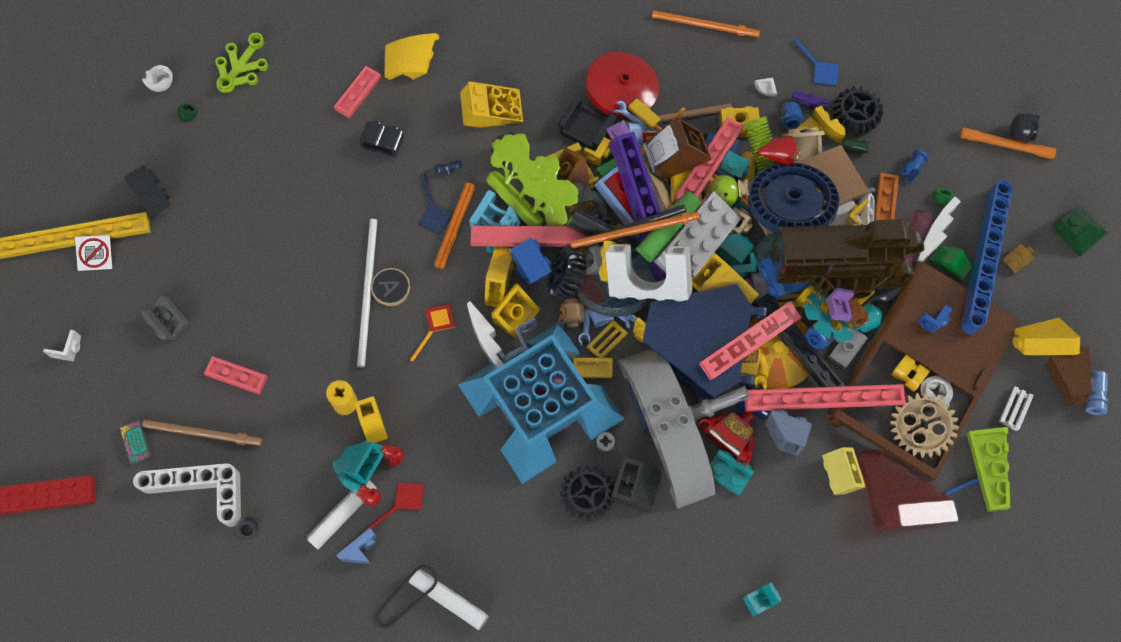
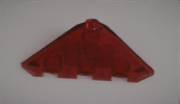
M877 449L858 453L876 533L958 521L952 499L938 493L926 481L918 479L910 473V470L886 457L884 452Z

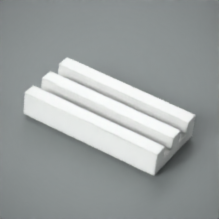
M1014 386L998 422L1018 431L1034 395L1031 393L1027 394L1026 391L1019 390L1018 387ZM1017 394L1019 395L1009 420L1006 421L1007 414ZM1023 398H1025V402H1024V404H1023V407H1022V409H1021V411H1020V414H1019V416H1018V418H1017V421H1016V423H1015V425H1014V424H1013L1014 419H1015V417H1016V415H1017V412H1018V410H1019V407H1020V405H1021V403H1022Z

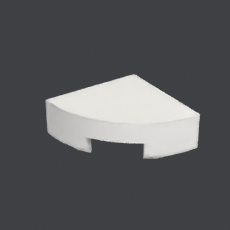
M773 77L755 80L754 85L760 93L769 97H776L777 91Z

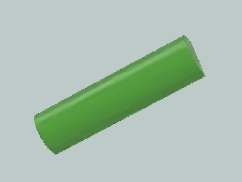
M686 191L670 209L685 204L688 214L695 212L701 205V202L696 195ZM684 223L651 230L636 247V250L649 263L652 262Z

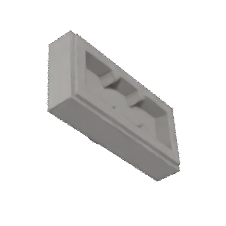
M850 329L854 336L848 341L839 342L828 357L844 370L868 339L858 330Z

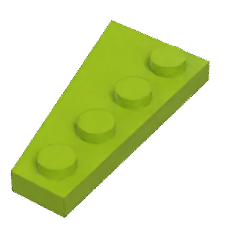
M1008 427L974 430L967 433L987 512L1008 510L1010 508L1009 463L1007 462V452H1009V443H1007Z

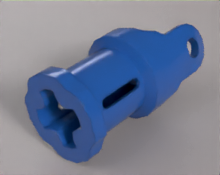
M916 149L912 153L913 156L910 161H907L903 166L901 174L903 176L907 175L904 180L906 184L914 181L920 173L922 165L928 161L929 156L923 150Z

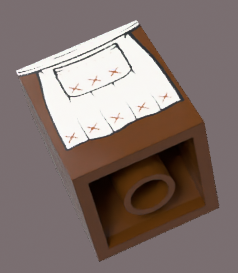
M679 117L673 119L643 144L646 151L645 156L651 166V172L663 179H668L712 159L701 130Z

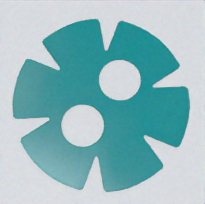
M818 292L809 295L807 298L815 306L805 303V313L808 320H818L813 325L814 329L830 339L831 332H833L837 342L850 340L854 334L846 328L851 327L847 325L848 322L845 323L846 321L838 320L842 324V329L840 331L835 330L830 325V314H825L820 310L819 304L826 301L827 295L824 292H820L817 297Z

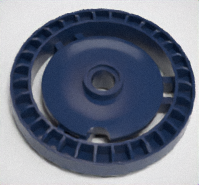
M794 162L791 167H788V164H785L783 167L778 163L759 172L750 185L748 202L755 219L763 227L777 234L780 226H830L837 215L840 198L836 185L825 173L810 165ZM766 185L767 187L764 193V201L767 208L763 204L760 197V192ZM821 210H825L820 216L816 217Z

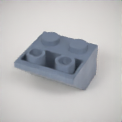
M772 410L766 419L765 425L779 450L798 456L806 445L812 423L807 422V419L803 417L789 416L783 410Z

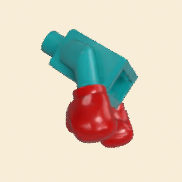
M363 441L360 444L346 447L341 457L333 461V468L344 487L354 492L366 506L373 507L380 502L381 495L377 489H370L366 485L380 460L384 458L386 464L390 467L398 466L403 460L404 453L397 446L385 444L382 446L371 441Z

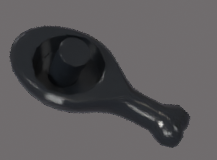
M901 288L875 289V293L861 306L889 302L900 293Z

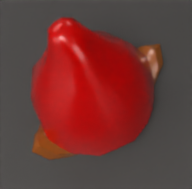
M781 136L761 147L757 154L767 157L777 164L780 163L783 167L785 164L791 167L798 160L801 150L797 149L793 136Z

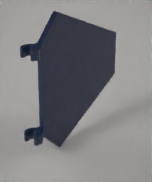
M737 284L691 293L689 299L685 301H675L674 299L654 301L650 303L642 341L715 398L736 384L751 388L754 385L755 377L740 375L743 359L712 380L708 378L699 363L747 331L751 316L763 320L766 317L767 308L752 307Z

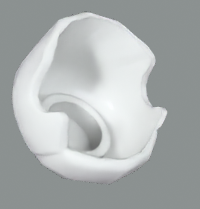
M158 65L146 71V79L143 78L142 81L150 90L162 92L171 86L173 74L168 67Z

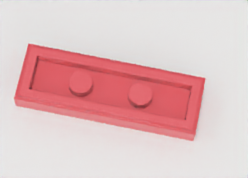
M365 66L334 105V110L350 119L382 78L381 74Z
M214 356L211 357L204 372V375L258 395L261 394L268 379V376Z

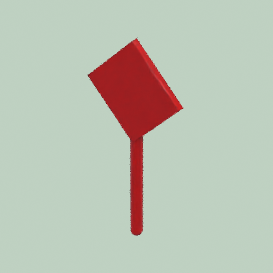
M398 483L395 506L367 527L365 532L369 528L372 530L397 509L421 511L424 485Z

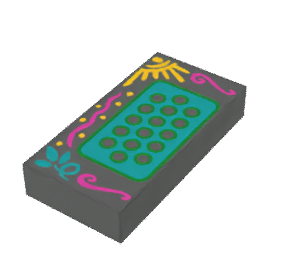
M140 420L119 427L130 465L133 466L152 459Z

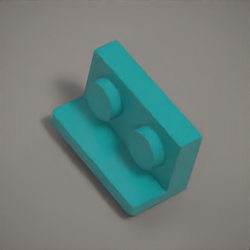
M718 450L710 463L714 481L740 496L754 473L749 464L747 467H744L745 462L737 463L734 456L725 450L723 452Z

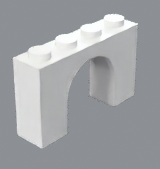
M611 244L606 251L609 296L618 299L633 297L638 300L655 298L658 301L665 299H674L675 301L688 300L692 293L690 247L670 246L665 254L666 278L659 282H647L638 277L633 270L630 245Z

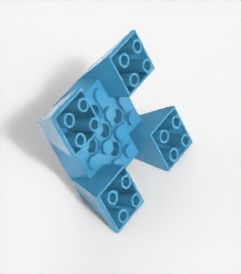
M559 322L525 342L529 349L504 365L498 366L491 363L458 384L478 417L483 416L497 406L500 407L514 432L501 448V452L522 484L557 463L548 438L576 420L589 439L593 440L599 434L609 430L625 419L603 386L586 384L571 362L580 353ZM527 373H533L535 375L531 379H527L524 377V375ZM554 379H561L563 383L557 385L552 381ZM539 389H542L546 393L540 396L537 395L535 392ZM526 400L528 404L526 406H519L518 402ZM549 406L557 408L555 412H548L546 409Z

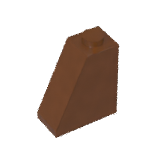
M1088 346L1081 347L1080 353L1077 355L1050 356L1045 366L1066 405L1075 404L1078 406L1084 404L1092 393L1090 348Z

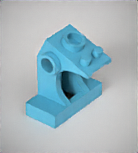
M488 190L469 220L470 228L471 226H481L482 224L485 226H519L521 221L511 206L508 207L507 211L494 205L496 195ZM496 215L501 217L500 224L493 222Z

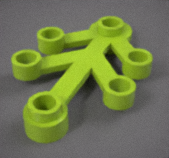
M252 33L248 37L250 45L239 60L237 58L238 49L236 44L228 43L226 45V51L229 54L232 66L229 74H227L226 70L228 66L226 59L218 57L215 60L220 73L216 83L220 92L229 93L234 90L235 86L246 83L256 85L258 77L255 73L251 72L247 76L236 77L239 73L256 69L266 71L268 69V63L263 58L247 63L256 49H261L264 45V39L260 33Z

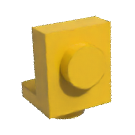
M604 137L595 152L585 147L583 157L586 158V162L591 165L600 166L604 158L607 159L611 154L609 144L611 140Z

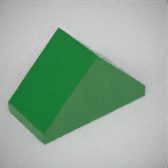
M939 245L929 259V262L961 283L972 269V265L960 248Z

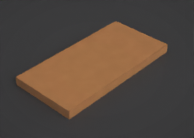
M841 145L796 162L819 169L833 181L839 192V206L866 196L869 193L868 188ZM753 180L748 181L749 191ZM766 185V186L761 190V192H760V197H761V200H762L763 204H764L765 207L767 208V206H766V204H765V201H764V193H765V190H766V187H767V185ZM744 194L743 196L745 197L747 203L749 204V202H748V197H749V196H747V195ZM760 224L766 235L774 233Z

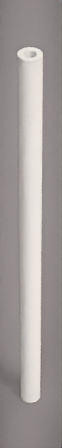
M370 219L357 359V367L359 368L365 367L377 219Z

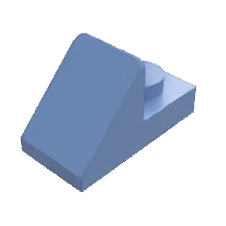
M369 528L336 556L342 562L371 564L361 551L363 549H370L376 543L375 540L378 537Z

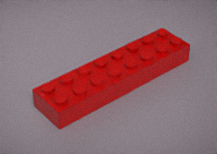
M91 475L0 487V515L95 503V478Z

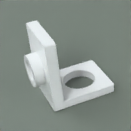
M70 330L63 352L44 349L43 352L51 358L74 361L75 355L80 349L81 336L75 330Z

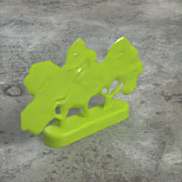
M525 134L505 135L502 140L496 139L495 142H492L494 152L490 157L491 164L496 168H503L505 177L499 172L492 171L486 178L487 183L512 207L515 213L528 226H541L543 224V218L537 211L544 213L547 226H564L568 221L565 206H572L578 203V188L569 180H557V174L560 169L557 155L549 156L548 158L537 156L535 161H531L529 159V143ZM509 162L512 163L513 167L511 174L507 170ZM516 178L522 182L523 190L520 193L510 184L511 179ZM524 195L535 199L534 208L523 197ZM542 203H545V206L543 208L540 207Z

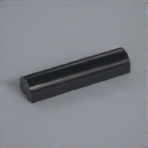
M577 208L573 209L566 226L586 237L615 228ZM631 235L608 240L619 244H629L631 247V259L634 261L641 255L636 250L641 240Z

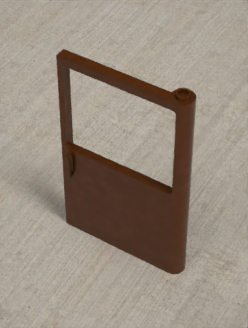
M917 261L913 265L914 277L908 285L901 287L900 293L892 301L881 320V324L877 327L846 381L845 386H858L882 342L903 355L907 354L916 363L921 364L929 371L972 396L957 423L959 429L953 431L957 434V438H950L954 442L953 446L946 444L948 451H942L934 468L846 415L843 411L844 408H831L826 417L832 426L837 428L845 426L931 481H934L938 477L1014 335V329L1018 328L1021 321L990 303L986 325L975 334L965 333L961 328V321L968 289L931 266ZM945 305L952 309L948 315L951 317L944 327L941 326L934 333L924 330L921 324L917 322L918 318L924 313L934 318L938 310Z

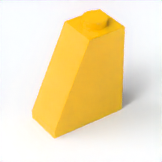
M495 246L486 275L484 302L486 306L497 307L507 295L514 262L508 251L511 248Z
M1055 318L1015 328L1013 345L1023 355H1077L1080 353V336L1060 318Z

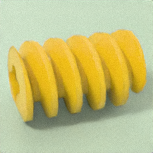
M336 380L328 386L326 396L334 410L341 415L353 413L356 409L354 402H357L358 399L352 387L343 380Z

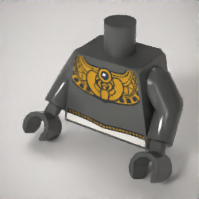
M574 183L573 185L578 188V203L572 206H565L568 221L573 209L577 208L595 218L601 214V221L609 220L611 225H613L611 216L606 213L608 210L603 197L595 190L591 191L589 185L583 186L581 183Z

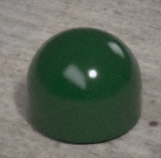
M183 103L179 105L177 113L182 121L190 122L195 119L198 111L193 105Z

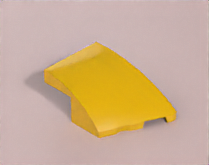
M436 33L415 35L385 45V78L391 80L404 74L414 80L426 74L434 54L432 48L435 40L439 39V35Z

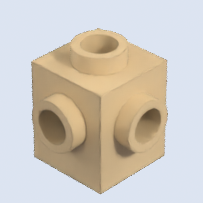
M734 207L733 211L741 218L740 220L743 223L740 227L735 226L730 234H747L753 226L751 224L752 219L749 217L750 213L743 208L738 210Z

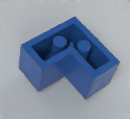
M532 237L508 250L517 265L515 270L524 285L532 284L552 272L549 268L551 264L548 258L542 256L539 251L541 250L540 244L536 239L533 240Z

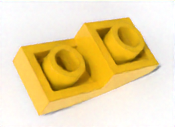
M822 106L815 108L812 118L824 128L823 131L827 137L837 144L841 143L845 136L844 126L839 123L838 119L830 121L828 112L824 111Z

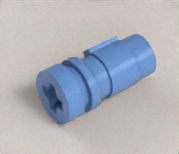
M1091 372L1092 393L1086 401L1085 410L1087 413L1093 415L1107 413L1108 374L1105 372Z

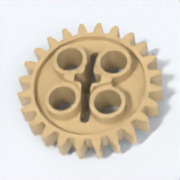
M916 393V399L914 400L911 396H908V403L902 405V408L895 407L898 414L892 413V418L896 421L890 422L891 426L896 427L891 430V434H897L893 440L901 441L898 447L902 448L905 446V451L907 453L910 450L913 451L914 457L917 453H920L921 459H924L925 454H928L930 459H932L934 452L941 456L940 449L947 452L948 447L946 444L952 446L954 444L950 438H957V434L952 431L959 429V426L953 425L958 422V418L951 417L955 414V410L948 411L950 403L943 405V398L936 401L935 394H933L931 399L928 398L927 393L924 394L923 398H920L919 394ZM930 408L934 411V415L930 417L925 416L923 411ZM907 417H912L916 422L913 425H907L904 420ZM938 417L941 418L940 421H935V422H933V423H930V422H932L933 420H935V419L938 418ZM921 422L928 424V429L920 428ZM940 426L944 429V433L937 435L933 432V428ZM918 429L911 434L907 433L908 431ZM922 435L926 440L920 444L914 441V437Z

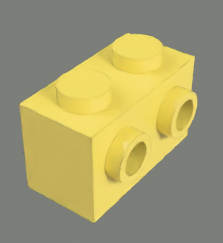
M842 447L822 455L823 465L828 473L830 488L834 495H845L865 487L853 448Z

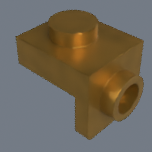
M1020 244L1002 260L1017 274L1031 261L1035 260L1033 257L1035 252L1029 245L1024 247Z

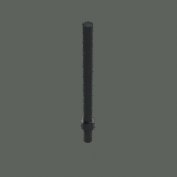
M685 204L603 233L667 219L687 212ZM599 243L578 247L576 249H581L587 246L593 247L598 245Z

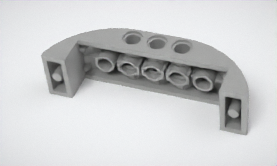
M652 348L618 360L624 379L628 378L670 480L671 487L669 491L676 508L679 509L714 496L716 494L714 479L704 444L668 361Z

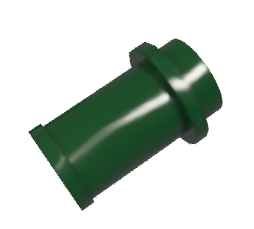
M846 139L845 151L861 152L862 155L868 153L869 142H866V140Z

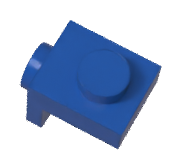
M945 305L938 310L934 318L924 313L918 318L917 322L921 324L924 330L934 333L941 326L944 327L951 318L948 315L952 309Z

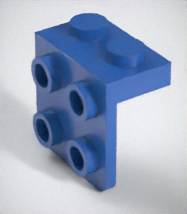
M769 257L758 264L759 273L767 284L768 293L775 300L804 289L809 285V283H777L774 258L771 259Z

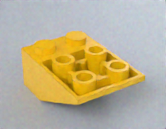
M469 81L460 92L463 125L482 128L523 123L519 89Z
M713 253L697 275L692 278V290L695 293L737 284L750 304L759 297V294L715 253Z

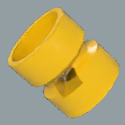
M906 354L893 370L891 376L899 382L904 381L905 386L914 392L930 371L921 364L915 365V360ZM911 370L916 372L912 379L907 377Z

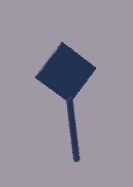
M421 174L430 206L419 224L441 234L452 214L433 205L425 175Z

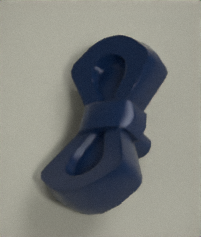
M459 159L447 164L434 165V171L441 173L447 170L448 174H451V169L461 168L462 162Z

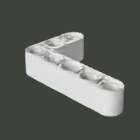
M231 464L141 471L133 479L134 486L148 494L217 487V517L219 521L226 526L233 527L238 524L241 518L240 473ZM228 471H233L229 479L224 478ZM207 473H212V477L208 481H204V476ZM191 474L190 481L184 483V477ZM170 476L169 483L163 485L164 478ZM149 478L148 485L142 487V482ZM228 491H233V496L225 500V494ZM233 511L232 518L225 520L226 513Z

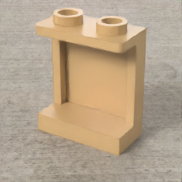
M818 127L807 128V132H800V129H790L788 133L782 134V136H793L797 149L801 150L798 160L795 162L822 153V135L825 134L824 131H818Z

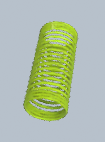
M766 116L743 124L745 131H748L746 134H749L747 137H751L748 139L750 141L749 144H752L750 147H754L751 150H755L752 154L757 153L761 147L770 142L768 140L773 138L769 137L772 134H768L771 131H766L770 129V127H767L769 124H765L768 122ZM764 156L753 159L758 160L754 162L755 164L760 163L756 167L761 166L756 170L775 164L773 160Z

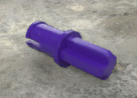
M794 91L791 97V101L807 105V108L822 106L824 111H826L828 108L827 104H829V99L816 97L813 93L809 95Z

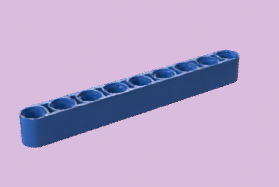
M999 180L987 194L961 321L962 330L970 335L975 334L985 326L988 319L1013 191L1011 183L1007 180Z

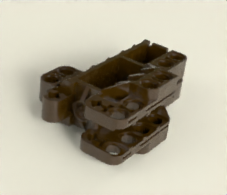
M904 219L875 220L868 225L780 226L772 243L777 283H815L828 297L836 288L852 290L854 298H865L874 289L904 287L914 277L913 266L911 264H903L906 260V255L918 254L925 250L922 230L919 229L918 232H915V228H908V223Z

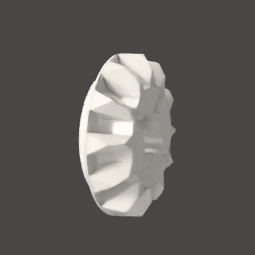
M939 376L927 378L921 385L920 394L922 398L927 393L928 398L931 399L934 394L931 390L939 386L938 393L941 395H937L935 400L938 401L943 398L942 404H948L953 397L950 383Z

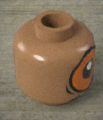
M566 299L559 306L560 322L567 325V328H578L579 324L585 321V305L579 299Z

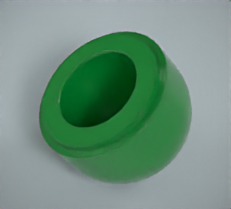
M939 188L935 191L934 201L939 206L946 207L955 195L948 189Z

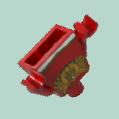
M744 411L740 417L734 412L730 414L722 413L708 419H702L697 424V428L701 426L704 429L702 434L705 435L707 433L706 437L722 451H728L734 456L737 463L739 460L745 462L744 467L748 466L755 447L754 428L749 425L755 418L751 412Z

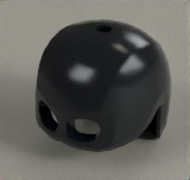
M1028 113L1016 115L1011 123L1012 137L1022 142L1035 141L1038 136L1040 116Z

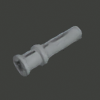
M743 386L715 399H704L702 403L694 406L689 405L688 407L696 423L698 419L706 416L711 417L714 412L749 399L750 396L746 387Z

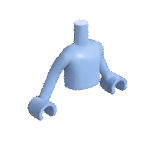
M623 101L614 102L620 105L619 110H614L615 113L621 112L628 119L635 122H626L630 133H635L639 148L644 147L642 132L657 131H648L647 125L640 118L626 110V104Z
M587 306L585 308L586 319L583 323V333L578 337L579 345L583 347L581 341L583 339H586L590 344V318L595 327H601L614 320L613 316L598 313ZM632 314L617 316L626 322L627 328H630L629 321L635 322L637 319Z

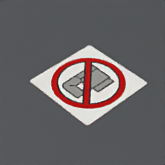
M110 235L75 237L78 271L112 269Z

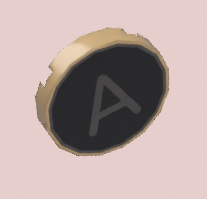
M394 268L383 269L377 273L371 284L372 294L376 301L389 307L398 306L403 303L411 289L406 274Z

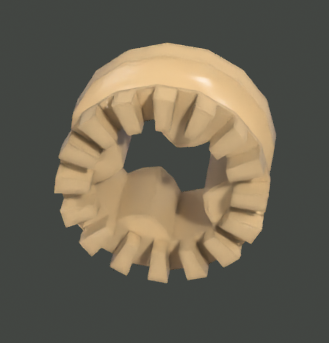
M745 179L743 182L738 180L739 197H742L744 194L749 196L748 179Z

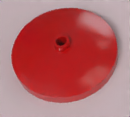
M611 52L598 57L591 64L585 80L586 91L592 103L607 115L613 113L619 119L628 118L621 112H614V110L620 109V105L614 102L623 101L626 104V110L635 115L628 109L633 101L638 99L651 109L659 94V83L653 69L641 58L625 52Z

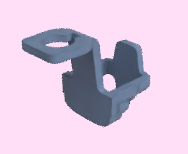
M534 317L522 323L516 329L521 346L506 356L502 351L499 352L504 364L529 349L524 343L522 336L538 327ZM532 324L529 328L524 330L526 326Z

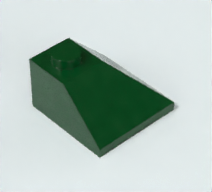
M1081 206L1073 209L1053 228L1079 256L1084 254L1108 233Z

